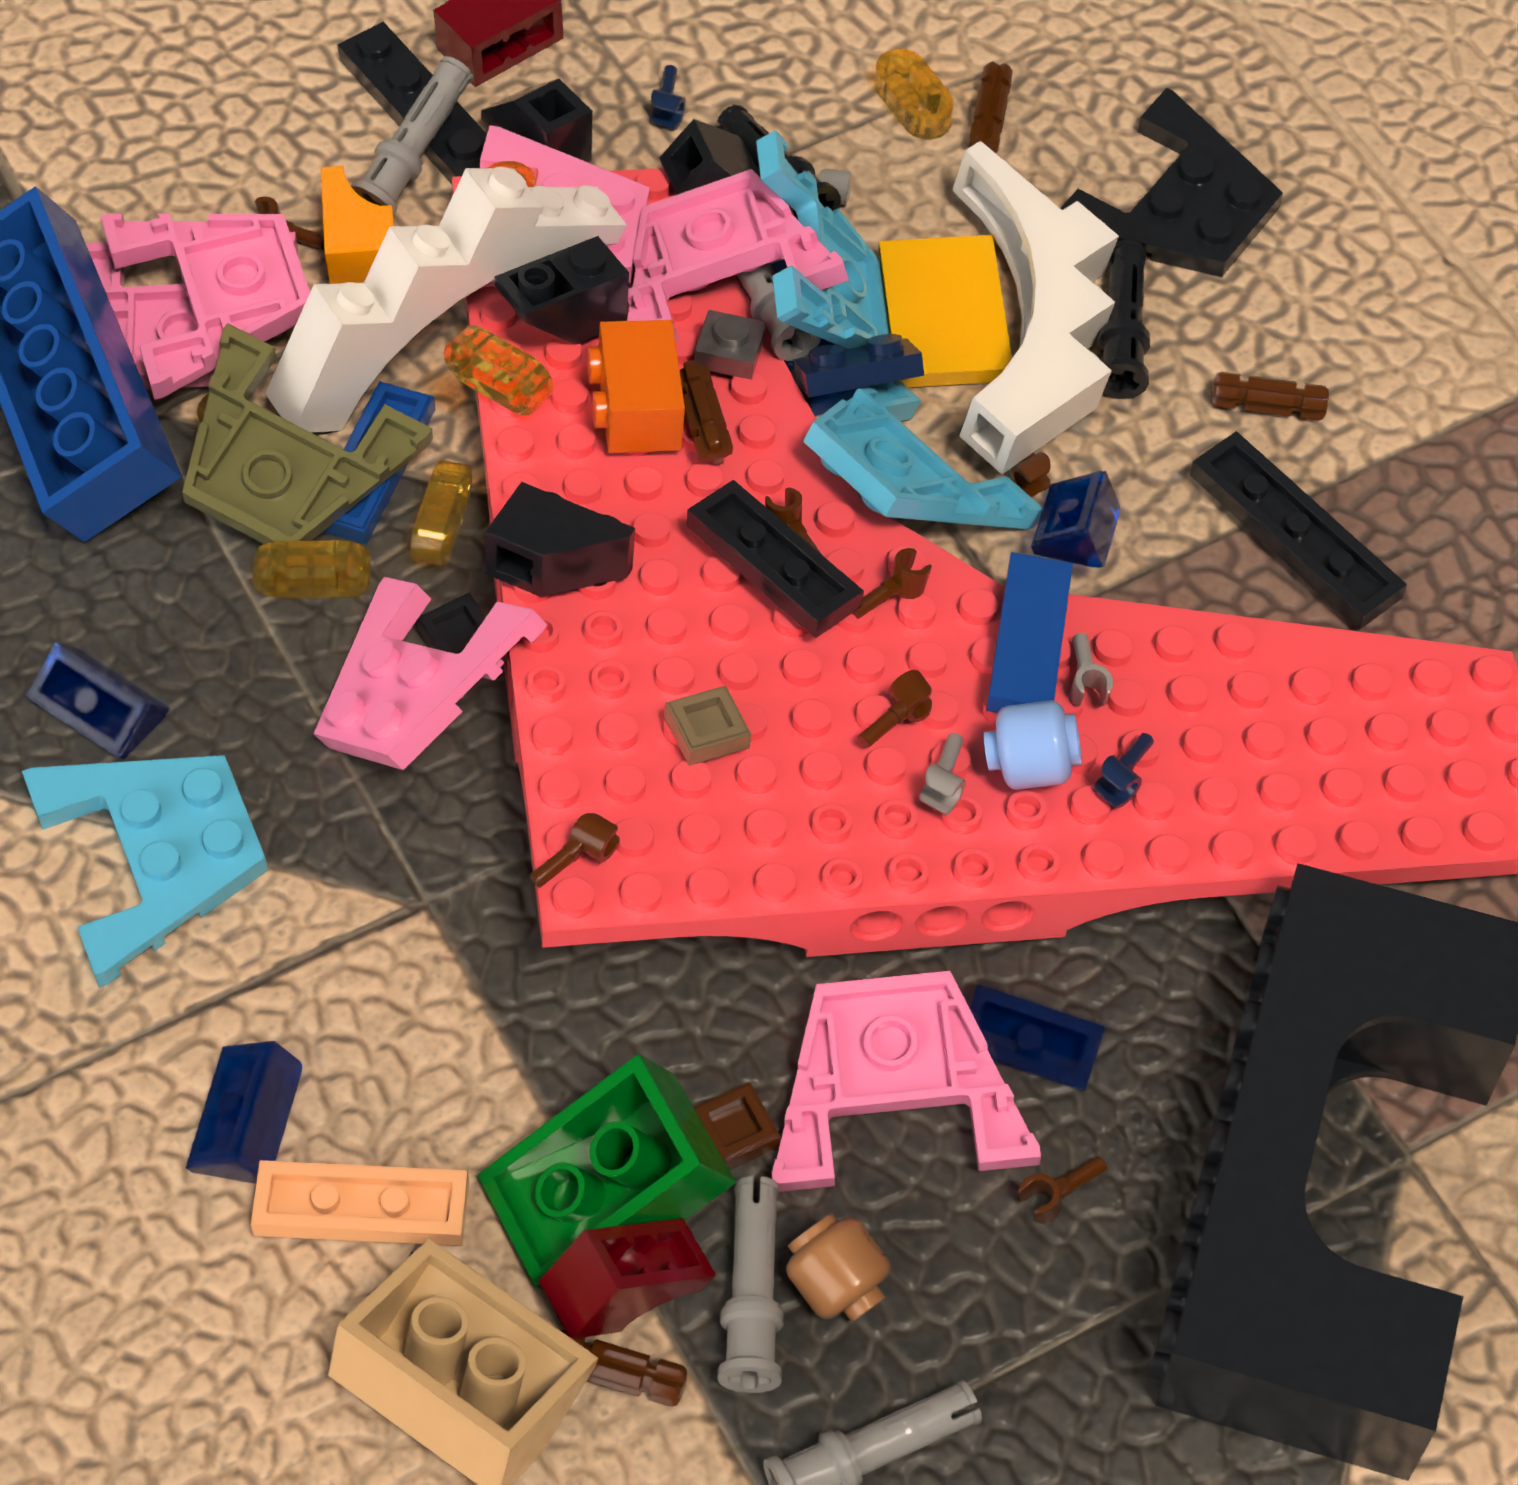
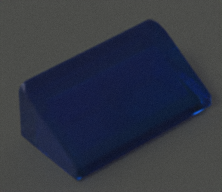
M1101 470L1051 484L1031 544V549L1035 555L1088 567L1100 568L1105 566L1120 514V504L1106 471L1102 472Z
M56 642L25 696L111 754L123 760L157 727L170 709V707L82 650Z
M977 984L970 1011L988 1044L987 1050L993 1060L1086 1091L1108 1028L1107 1024L989 984Z
M276 1041L224 1046L197 1128L186 1169L192 1173L256 1184L260 1160L276 1161L302 1073L303 1065L301 1061Z

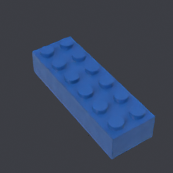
M35 186L0 210V404L42 513L83 542H86L180 479L182 474L76 220Z

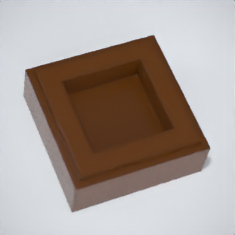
M751 1082L694 1106L696 1113L729 1170L780 1147L781 1136Z

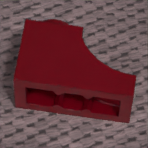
M448 0L445 4L433 9L437 50L444 57L455 58L466 65L471 71L470 74L474 76L470 82L474 87L564 39L561 0Z
M679 1218L584 1230L543 1275L539 1282L571 1339H579L622 1332L629 1323L646 1312L673 1299L701 1292L716 1276V1273L685 1220Z

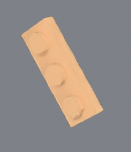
M260 1160L251 1228L254 1236L410 1244H423L429 1238L438 1245L463 1246L469 1191L468 1170Z

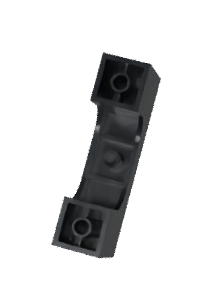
M1297 863L1290 888L1277 885L1269 916L1265 923L1257 953V963L1243 1007L1242 1021L1228 1065L1229 1071L1226 1083L1221 1093L1213 1123L1214 1130L1200 1173L1196 1199L1185 1231L1180 1261L1170 1289L1165 1309L1166 1316L1161 1334L1158 1337L1148 1377L1161 1381L1155 1406L1408 1481L1437 1429L1464 1296L1367 1269L1335 1254L1322 1242L1308 1218L1305 1205L1306 1182L1327 1095L1346 1082L1366 1077L1386 1078L1487 1106L1515 1047L1518 1034V922Z

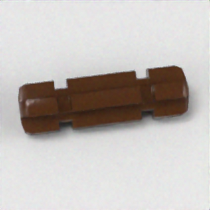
M992 61L983 68L982 83L979 87L968 148L981 141L994 153L998 152L1000 133L1003 128L1013 73L1011 67L1006 63L998 65Z
M694 360L686 361L683 364L684 368L680 369L685 416L694 439L695 449L702 462L711 461L714 466L724 463L723 458L733 453V444L730 434L726 429L727 425L716 390L713 387L709 369L705 364L696 365Z
M1219 372L1214 378L1211 400L1212 404L1216 407L1235 409L1236 404H1243L1244 411L1291 417L1292 411L1300 412L1299 418L1319 421L1324 419L1327 412L1329 390L1326 386L1305 383L1304 389L1296 388L1297 383L1294 381L1250 375L1248 381L1240 380V374Z
M560 1330L569 1337L566 1330ZM586 1338L573 1339L598 1357L596 1367L589 1376L588 1382L637 1397L644 1391L650 1394V1401L670 1407L677 1406L680 1402L687 1383V1369L683 1365L660 1359L658 1364L649 1362L651 1355L598 1339L594 1341L593 1345L586 1343Z

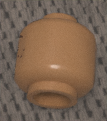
M830 1213L788 1245L793 1256L786 1265V1273L819 1318L832 1319L844 1311L849 1320L854 1322L885 1298L878 1285L888 1277L891 1264L857 1218L847 1217L838 1221L834 1214Z

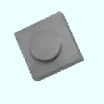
M708 310L695 349L694 361L696 365L705 364L709 371L752 380L765 339L766 322Z

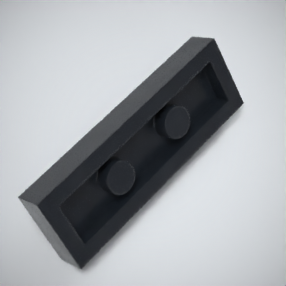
M735 480L730 481L687 509L686 526L813 637L817 638L861 608L864 590Z

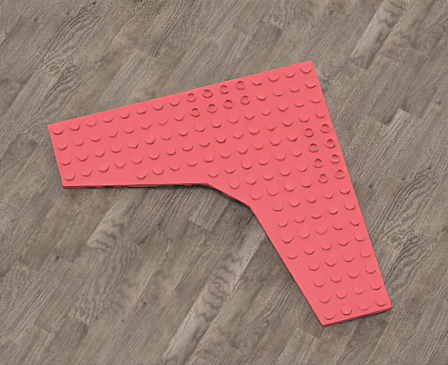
M664 168L610 171L650 187L649 204L676 195ZM462 176L452 177V196ZM526 184L528 187H534V186H535V185H531V184ZM635 267L632 275L631 284H629V288L633 287L636 270ZM736 275L709 283L700 290L686 291L668 299L679 338L675 340L679 370L684 368V362L694 360L695 349L708 310L753 319L750 311L751 300ZM496 286L481 287L469 294V296L464 297L484 457L490 525L522 481L541 490L556 493L568 501L602 515H610L620 522L635 528L633 569L625 579L539 597L494 578L496 602L533 609L547 624L544 631L532 643L523 636L503 656L515 762H518L524 795L533 871L562 849V846L569 841L575 823L585 813L598 814L617 825L618 830L615 834L620 838L617 849L605 862H600L584 852L577 861L572 862L541 888L535 885L542 948L676 937L729 936L790 944L804 948L806 957L1061 938L1066 936L1068 929L1085 922L1142 906L1196 898L1273 893L1277 885L1290 888L1297 863L1378 885L1518 874V666L1512 651L1069 594L1054 701L1062 706L1065 715L1076 714L1082 765L1072 766V775L1064 784L1014 790L1005 783L1001 770H988L984 746V732L996 730V716L998 713L986 711L1005 585H1001L893 518L885 517L883 514L871 510L864 504L856 490L841 476L831 473L822 465L821 458L803 442L816 418L784 360L779 359L772 350L771 336L767 329L765 330V339L752 380L709 371L727 425L726 429L730 434L733 444V453L723 458L724 463L714 466L711 461L702 462L699 459L685 414L681 451L608 453L605 428H595L593 420V392L601 391L600 383L590 384L588 378V347L599 346V335L575 345L531 326L522 320ZM629 304L627 305V317L629 311ZM732 480H735L764 506L765 497L769 496L775 505L785 507V489L790 487L796 489L802 495V524L806 528L807 534L826 559L864 590L863 597L890 577L896 554L902 549L914 548L917 551L911 570H921L929 564L932 565L924 593L920 597L905 599L896 595L859 619L850 614L815 638L686 526L687 509ZM1077 633L1088 635L1093 663L1105 667L1112 675L1113 687L1104 706L1100 704V695L1097 690L1087 686L1084 687V697L1080 706L1073 705L1070 702L1069 692L1078 666L1073 645V636ZM918 670L921 672L932 688L930 695L932 709L929 716L919 722H911L905 719L901 724L894 726L872 746L865 748L859 742L858 735L885 714L888 708L896 704L889 692L892 683L907 671ZM726 685L751 733L750 748L689 766L664 718L665 703ZM957 733L962 736L963 744L952 773L965 779L966 785L953 811L949 815H945L920 801L919 796L926 785L925 775L928 767L932 763L936 764L939 761L948 735ZM1141 733H1148L1152 736L1154 743L1133 769L1141 777L1142 784L1128 803L1120 808H1115L1094 789L1096 781L1103 776L1101 771L1102 765L1106 758L1111 755L1119 758L1125 754Z

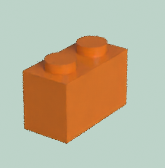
M673 321L600 322L599 346L588 347V378L590 384L600 383L601 391L593 392V420L595 428H605L608 453L681 451L685 405Z

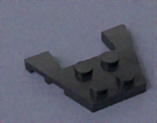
M1166 87L1140 117L1138 133L1180 155L1134 209L1129 213H1125L1079 188L1060 209L1064 210L1078 201L1119 236L1117 242L1133 240L1142 244L1146 252L1152 253L1151 261L1222 278L1278 211L1283 192L1180 96Z

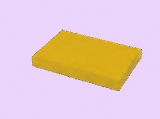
M993 235L879 241L878 258L881 263L890 334L901 335L902 339L907 338L922 352L924 376L899 381L907 388L991 383L1003 372L1012 359Z

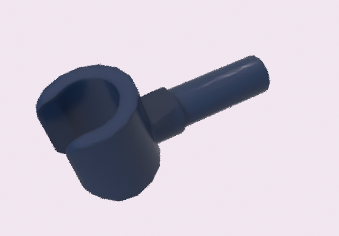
M674 65L664 67L661 87L659 90L654 89L652 91L651 103L654 108L650 115V122L677 129L684 116L686 99L685 97L673 94L677 76V68Z
M1141 733L1125 754L1119 758L1111 755L1106 758L1102 765L1101 771L1103 776L1096 781L1094 789L1115 808H1120L1128 803L1142 784L1141 777L1133 769L1154 743L1152 736L1148 733Z

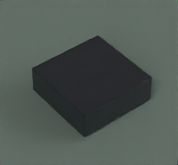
M469 592L419 616L415 622L416 630L427 647L459 654L464 650L486 616Z

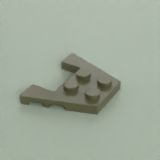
M227 323L222 330L220 338L221 348L214 376L211 375L210 392L202 423L199 422L182 494L186 504L291 558L428 447L433 439L432 428L384 404L355 451L347 452L249 401V398L276 359L275 348Z

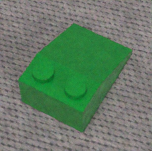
M640 1054L634 1056L477 1174L533 1284L539 1289H543L539 1280L584 1230L679 1218L687 1220L737 1183L675 1074Z

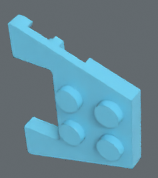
M776 130L757 140L761 181L795 210L798 221L804 227L810 226L816 232L818 241L830 253L835 251L842 258L849 281L820 290L794 266H789L772 276L777 318L785 324L834 344L844 346L846 349L867 346L869 338L890 334L881 263L878 257L839 208L833 211L828 206L824 208L818 198L816 179L810 171L797 174L785 159L784 151L788 149V144Z
M901 381L857 388L851 399L848 401L842 399L813 421L803 440L821 458L822 465L828 471L846 480L862 495V501L867 507L879 514H883L885 517L1032 529L1044 511V508L1008 476L969 483L900 421L913 418L922 401Z
M225 755L35 767L22 771L42 830L102 809H107L110 812L142 898V902L137 906L77 927L99 988L110 984L121 976L119 969L152 946L154 952L165 944L164 937L196 914L200 918L204 917L268 871L265 855Z

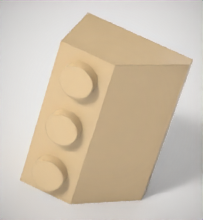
M428 1238L338 1323L328 1376L477 1485H512L543 1452L596 1367L598 1357Z

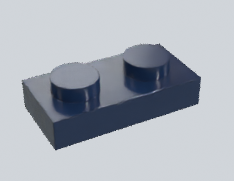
M898 334L873 336L867 340V346L846 350L841 345H823L811 349L808 357L793 359L795 381L808 397L924 376L922 352L907 338L902 339V336Z

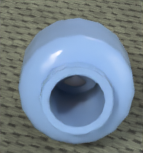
M1047 700L1005 706L999 710L996 716V730L984 732L988 770H1001L1005 783L1014 790L1064 784L1072 775V766L1082 765L1076 714L1065 715L1064 709L1056 701Z

